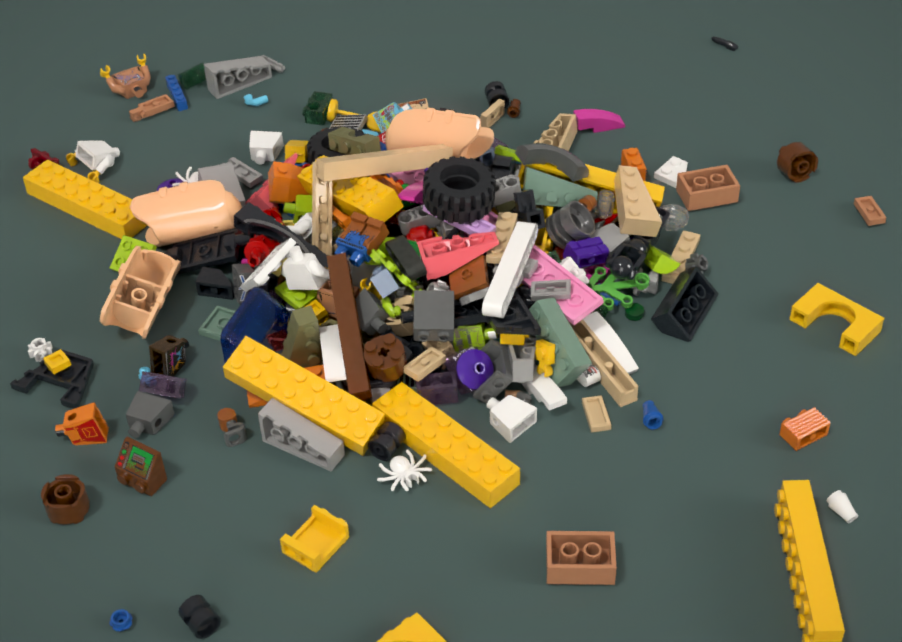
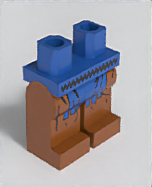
M354 211L350 217L352 221L349 226L341 233L340 238L338 237L335 241L338 248L334 255L346 252L347 257L348 255L351 256L349 258L350 263L353 266L359 267L363 261L370 262L372 259L369 256L372 253L371 250L375 249L377 251L388 236L389 231L384 221Z

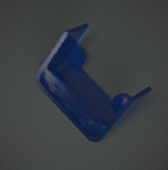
M253 287L223 328L220 341L225 363L245 336L262 344L271 330L288 334L289 313L287 309L263 288Z

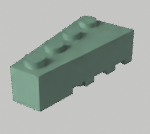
M525 166L523 190L533 189L536 205L564 207L569 202L579 201L586 195H592L597 200L598 192Z
M553 297L537 300L529 309L541 327V335H535L536 339H544L555 344V364H551L553 374L550 378L558 387L571 385L592 362L556 299Z

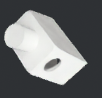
M251 131L249 145L251 159L260 165L264 164L265 161H275L284 146L282 132Z
M508 395L501 401L493 397L487 402V408L490 409L491 425L509 443L537 422V408L512 395Z

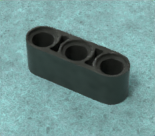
M404 235L385 242L389 256L400 272L405 274L411 281L427 274L424 263Z

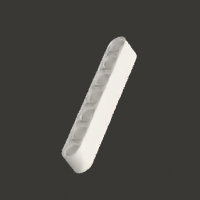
M520 221L516 223L482 305L483 316L504 318L536 241L538 224Z

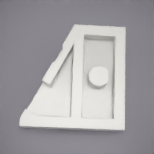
M673 156L654 172V178L676 188L678 173L687 172L688 162Z

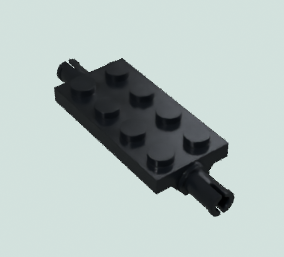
M237 228L173 243V248L167 249L163 253L174 260L181 261L180 270L176 274L178 275L199 270L202 267L208 268L237 261L240 245L249 243V240L254 238V234L247 236Z
M479 299L462 306L461 303H454V329L462 325L473 326L481 322L489 323L486 316L482 315L484 299ZM414 310L400 312L402 324L414 322Z

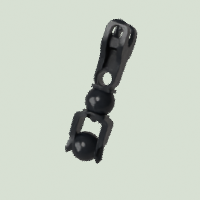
M656 207L658 214L663 217L656 237L635 235L627 243H621L612 257L606 261L605 267L610 268L615 278L632 280L639 272L646 258L647 251L651 245L655 246L660 232L670 216L667 210Z

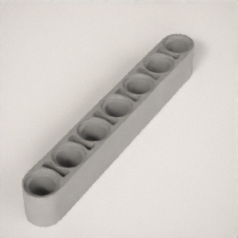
M508 175L495 180L494 206L514 200L513 193L521 191L518 176ZM423 205L403 211L398 215L401 233L406 236L413 227L427 225L431 229L440 224L438 218L423 211Z

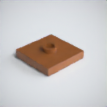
M484 254L449 273L450 290L454 291V300L489 287L487 263Z

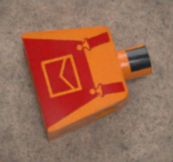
M95 402L67 411L63 424L55 426L56 435L58 437L68 435L73 445L107 443L109 427Z

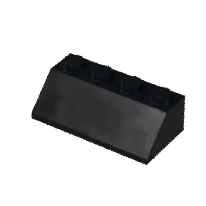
M695 266L678 275L651 320L663 334L689 342L719 293L698 267Z

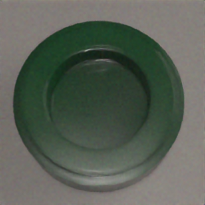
M632 303L630 308H625L626 318L632 321L642 319L644 307L641 304Z

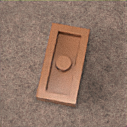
M872 196L854 199L855 207L868 226L886 222V216Z

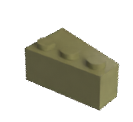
M307 306L293 310L287 327V338L283 342V353H280V355L303 368L323 363L319 324L312 307Z

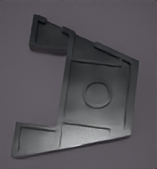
M62 350L70 359L71 366L53 374L44 363V360L39 362L40 366L34 370L29 369L24 373V377L18 381L16 379L13 380L10 385L12 389L26 394L38 380L67 388L68 391L60 399L61 404L75 409L81 403L94 363L91 358Z

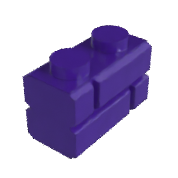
M587 237L584 240L567 243L563 257L564 259L571 257L579 268L605 263L609 249L603 244L600 237Z

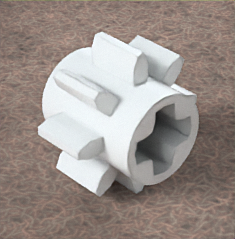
M36 338L28 345V354L30 358L35 357L36 361L41 362L44 357L52 354V344L50 341L46 342L45 338Z

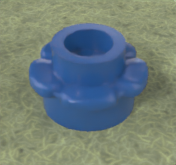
M124 609L116 610L111 615L110 626L118 632L126 630L132 625L131 620L133 617Z

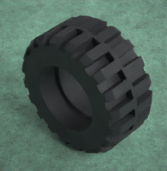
M454 156L449 157V159H440L439 162L433 163L425 172L423 178L424 206L434 217L437 216L439 220H446L448 223L458 222V224H464V222L473 223L476 219L480 220L494 206L495 175L483 162H477L473 158L467 159L462 156L455 158Z

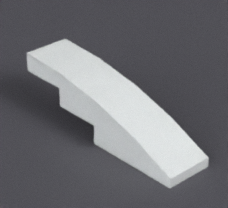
M597 311L583 318L585 323L628 374L637 372L639 369L637 364L608 322Z
M338 324L319 327L325 380L328 382L346 380Z
M537 365L535 366L533 381L521 383L528 394H533L538 402L545 404L548 410L567 404V397L550 377H544V373H537Z

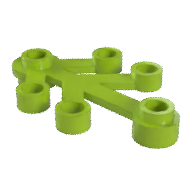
M379 248L377 251L375 249L371 250L372 253L369 256L378 265L384 264L405 286H409L413 291L417 290L415 286L418 283L415 280L411 281L405 274H402L396 264L394 265L390 260L387 261L385 259L387 255Z

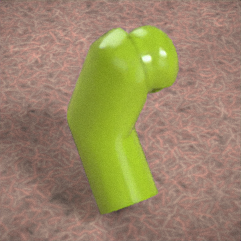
M389 297L382 298V307L391 318L400 316V306L393 307Z

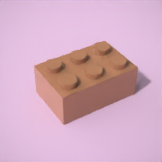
M728 165L678 173L676 191L687 210L692 211L738 202L740 184Z
M547 531V584L615 585L617 568L614 532Z

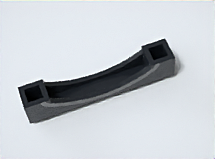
M248 202L234 214V227L247 236L250 234L259 236L263 234L267 238L279 243L292 238L296 242L294 246H300L302 253L315 254L319 263L328 269L326 257L328 255L320 251L317 246L307 242L302 236L292 232L287 226L276 221L274 217L264 213L258 206Z

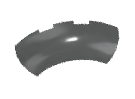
M531 143L520 145L515 151L523 165L553 164L573 182L586 178L589 175L588 167L578 157L557 146Z

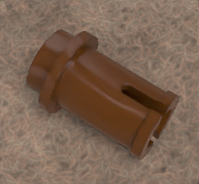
M511 100L510 107L507 110V114L511 118L519 116L520 100Z

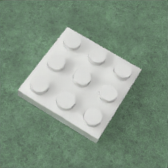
M290 238L276 246L240 288L246 292L250 289L253 291L260 285H264L270 278L268 274L270 275L273 271L275 272L282 265L280 261L290 256L289 249L296 242Z

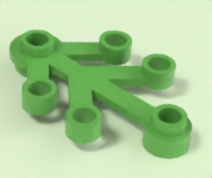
M597 267L594 275L586 285L598 295H600L598 292H605L621 301V305L624 308H630L633 298L617 290L633 287L644 290L649 286L650 278L646 273H638L633 280L614 282L617 278L611 273L603 284L595 285L598 280H603L606 277V269ZM600 295L604 302L602 304L603 309L611 311L614 308V300Z

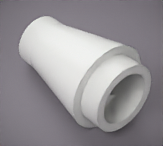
M838 490L827 498L828 507L841 516L848 524L857 519L858 514L855 512L846 493Z

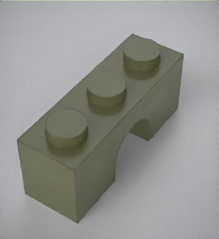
M341 127L328 133L331 150L347 155L381 151L380 138L378 136L365 134L356 137L355 130Z

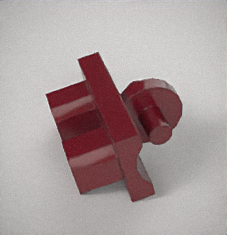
M36 148L31 149L32 158L28 160L30 169H35L47 159L59 165V159L56 157L51 158L48 152H41Z

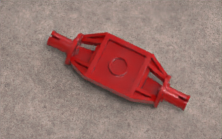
M272 207V209L263 210L264 213L274 217L279 223H283L278 208ZM263 234L260 236L254 235V238L249 240L244 249L248 264L251 267L258 266L281 243L267 238Z

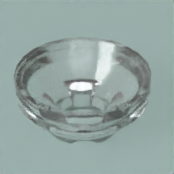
M674 204L661 207L670 213L663 227L665 230L677 231L687 225L689 213L684 207Z

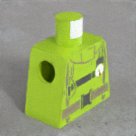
M484 322L473 326L462 325L454 329L453 345L457 360L467 350H481L488 343V340L498 339V334L495 333L493 328L485 329Z

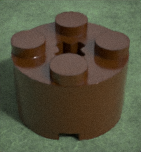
M793 142L780 148L777 168L792 181L803 182L810 177L809 174L812 171L815 172L817 169L818 157L803 143Z
M388 333L366 342L364 346V359L372 378L380 379L382 382H392L404 374L403 371L404 366L407 364L404 346L398 338Z
M71 474L59 475L55 477L53 482L49 484L48 481L42 488L41 498L47 516L52 523L78 524L83 521L90 508V501L85 485L79 480V477Z

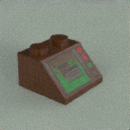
M127 436L124 439L115 464L117 479L121 484L129 485L139 493L152 496L167 480L161 453Z

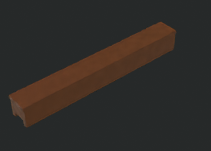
M346 252L328 255L326 257L349 394L362 401L372 399L349 260H347Z

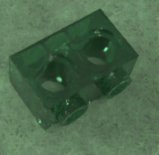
M313 92L312 96L308 99L306 107L304 106L302 114L305 116V123L324 126L327 121L328 107L331 99H333V94Z

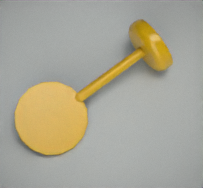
M331 99L327 112V121H334L337 114H360L338 110V101ZM376 112L370 113L367 116V127L373 131L381 132L373 117V114Z

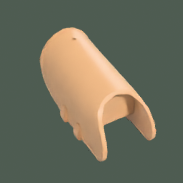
M434 108L410 109L400 112L393 118L385 134L387 150L444 144L453 148V157L460 158L462 156L467 159H476L490 149L494 141L493 130L481 127V119L478 116L455 113L453 110L438 111Z
M215 180L192 183L186 181L180 183L179 186L168 189L167 187L159 188V191L133 198L130 205L132 215L150 227L145 236L147 242L158 247L234 229V214L242 208L239 200L231 192L226 191L221 182Z
M135 246L127 261L121 264L117 280H113L110 285L111 292L100 315L101 324L104 326H119L128 331L138 333L142 336V339H146L159 310L165 302L167 293L173 285L175 276L180 270L181 261L174 260L162 252L141 250V246Z

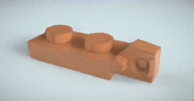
M165 94L138 104L137 108L129 111L130 119L135 122L175 107L174 101Z

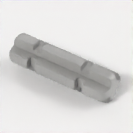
M261 55L271 64V69L283 73L285 69L283 64L277 63V61L269 57L267 58L265 55Z

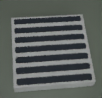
M366 114L336 115L329 129L344 126L362 130L368 118Z

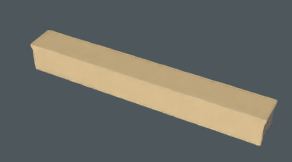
M444 144L318 158L316 162L319 163V173H316V177L323 181L426 169L431 167L433 163L439 162L440 159L453 157V148Z
M582 319L576 325L569 322L592 364L599 370L601 375L599 382L616 403L623 407L637 401L638 385Z

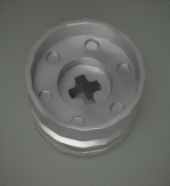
M578 201L569 202L546 218L545 224L549 237L559 248L564 250L566 244L570 241L584 240L595 232V222L592 214Z

